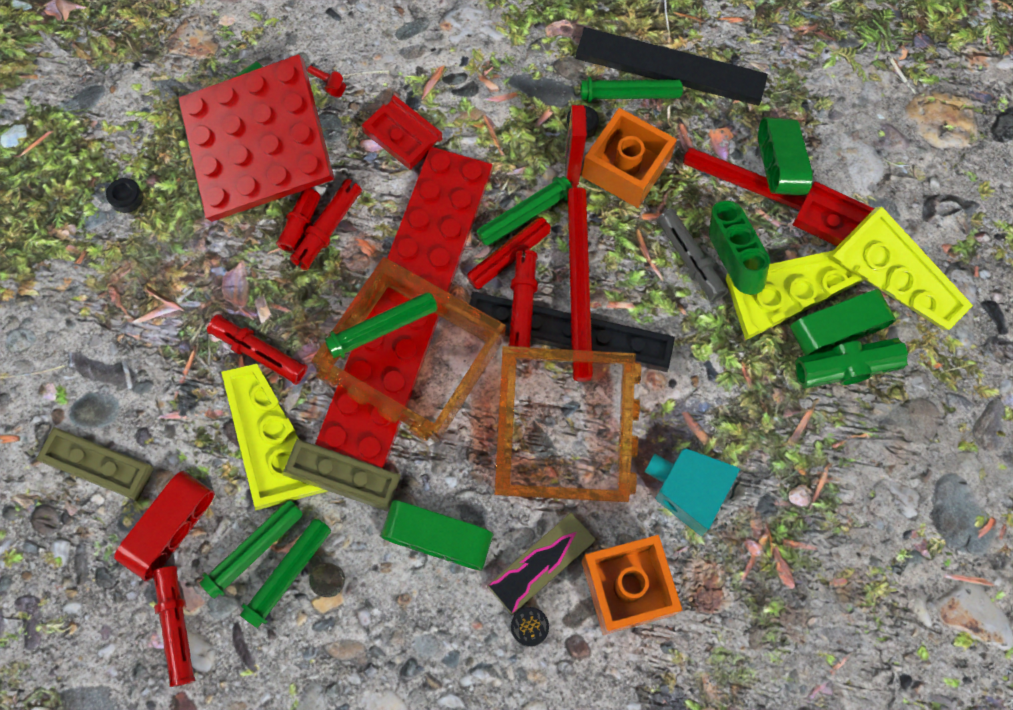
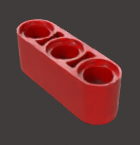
M180 471L169 481L121 542L115 552L114 559L142 580L148 581L152 579V571L164 566L207 510L214 498L215 492L188 472Z

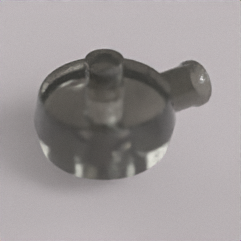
M318 555L313 556L309 560V564L313 568L309 576L311 590L322 597L338 595L345 585L343 570L335 564L323 563Z

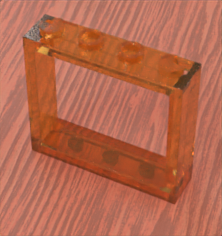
M383 257L332 331L335 334L365 321L385 290L389 287L410 300L426 292L431 293L438 307L433 313L486 342L435 423L335 366L339 357L333 359L325 341L313 357L312 363L318 372L316 376L327 385L335 387L338 384L348 390L347 395L362 405L369 402L378 407L377 412L390 422L396 423L397 420H400L410 426L409 431L419 439L427 441L431 438L439 443L505 339L506 325Z
M503 346L494 495L629 502L630 494L635 495L637 485L636 472H631V457L637 458L638 436L632 435L633 421H638L640 414V400L634 399V384H640L641 363L635 362L636 353ZM517 360L622 365L617 490L510 484Z

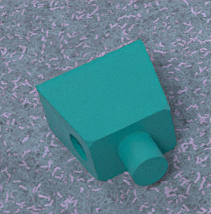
M683 448L674 464L654 453L644 472L663 482L655 497L657 502L697 534L703 536L713 523L740 468Z

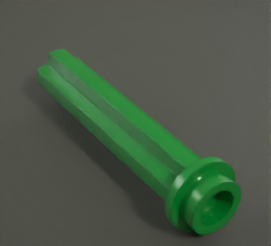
M587 77V80H581L580 98L581 100H587V103H591L592 99H679L682 97L683 85L680 80H592L591 77Z
M565 176L560 178L554 177L551 184L477 229L476 232L479 240L485 246H489L559 201H568V191L570 188H573L571 183Z
M426 292L337 334L333 331L329 332L330 336L324 339L333 359L339 356L341 359L346 358L345 353L435 312L438 309L436 300L431 293Z
M290 500L286 501L209 574L206 572L202 574L204 578L199 582L201 587L213 599L219 594L224 596L226 593L223 590L302 517L303 513L299 507Z
M314 519L249 604L245 605L243 603L241 607L244 610L240 613L242 618L257 629L262 623L267 624L268 621L265 618L331 533L328 525L319 519Z

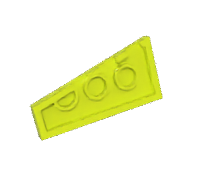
M882 206L876 207L827 256L943 330H950L973 306Z
M832 251L770 264L765 288L758 294H744L738 291L729 274L725 278L745 340L865 280L827 257Z
M258 364L222 371V378L255 511L279 505L288 500L294 501L328 492L327 490L283 476V471L296 439L299 438L289 418L286 417L280 407L278 399Z

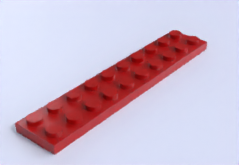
M430 147L363 321L426 292L434 296L438 309L429 315L351 350L315 445L385 469L493 172V164Z

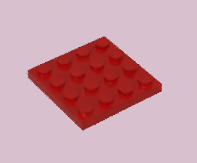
M299 54L178 98L205 218L213 222L335 180L304 59Z

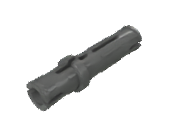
M669 209L662 213L656 221L689 268L688 274L691 279L697 280L710 302H715L724 297L729 290L713 269L715 264L711 258L705 257L674 209Z

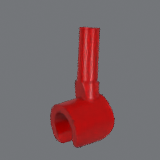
M311 65L308 67V73L326 83L324 89L329 95L340 98L343 95L346 84L343 82V77L339 72L334 71L330 75Z

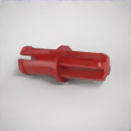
M312 188L301 192L293 211L288 212L286 215V225L276 242V245L286 252L294 253L308 226H312L310 220L321 198L320 194Z

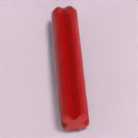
M543 217L535 219L470 270L467 274L470 284L476 289L482 288L516 261L517 251L523 250L524 254L525 249H531L550 234V224Z

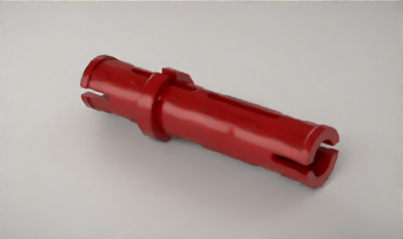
M344 179L342 185L315 224L308 226L304 233L305 238L294 254L290 256L293 264L298 266L301 262L300 268L309 270L310 265L321 249L327 248L331 241L330 236L354 201L362 193V189L357 183H354L351 188L352 180Z
M525 249V257H523V250L516 252L515 278L511 280L510 288L513 291L508 350L517 354H521V347H523L524 354L531 351L534 293L538 290V282L535 279L538 254L528 249Z
M216 314L208 324L207 333L229 344L231 350L235 353H244L288 379L294 385L299 384L304 378L308 369L307 365L300 363L254 336V331L248 327L241 328L224 318L221 314Z
M167 566L152 571L157 605L154 606L155 614H159L170 682L169 687L195 682L183 611L187 606L186 600L181 598L177 566Z

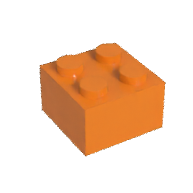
M619 107L586 154L582 177L639 208L671 160L677 139Z
M659 535L584 555L581 562L602 635L675 616L683 611Z

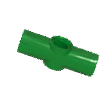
M899 338L863 345L860 341H851L838 345L828 352L798 357L795 361V374L798 383L802 385L803 389L840 382L841 385H851L867 380L872 375L904 369L908 365V351L905 343L901 342Z

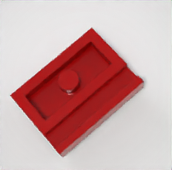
M395 95L391 97V101L387 105L381 106L361 125L363 133L409 170L428 154L430 147L437 141L440 142L442 140L441 131Z
M814 181L792 225L838 246L875 208Z

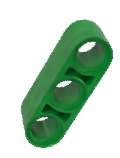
M763 117L758 128V144L770 192L772 194L806 196L812 186L813 173L798 120Z
M720 201L712 208L709 238L738 291L749 295L758 294L763 291L766 285L770 257L740 205L733 201Z
M875 289L804 316L795 321L790 326V329L804 356L827 352L838 345L856 341L879 332L892 325L896 318L881 291Z
M393 500L380 534L382 539L478 571L483 570L494 536L491 531L396 500Z

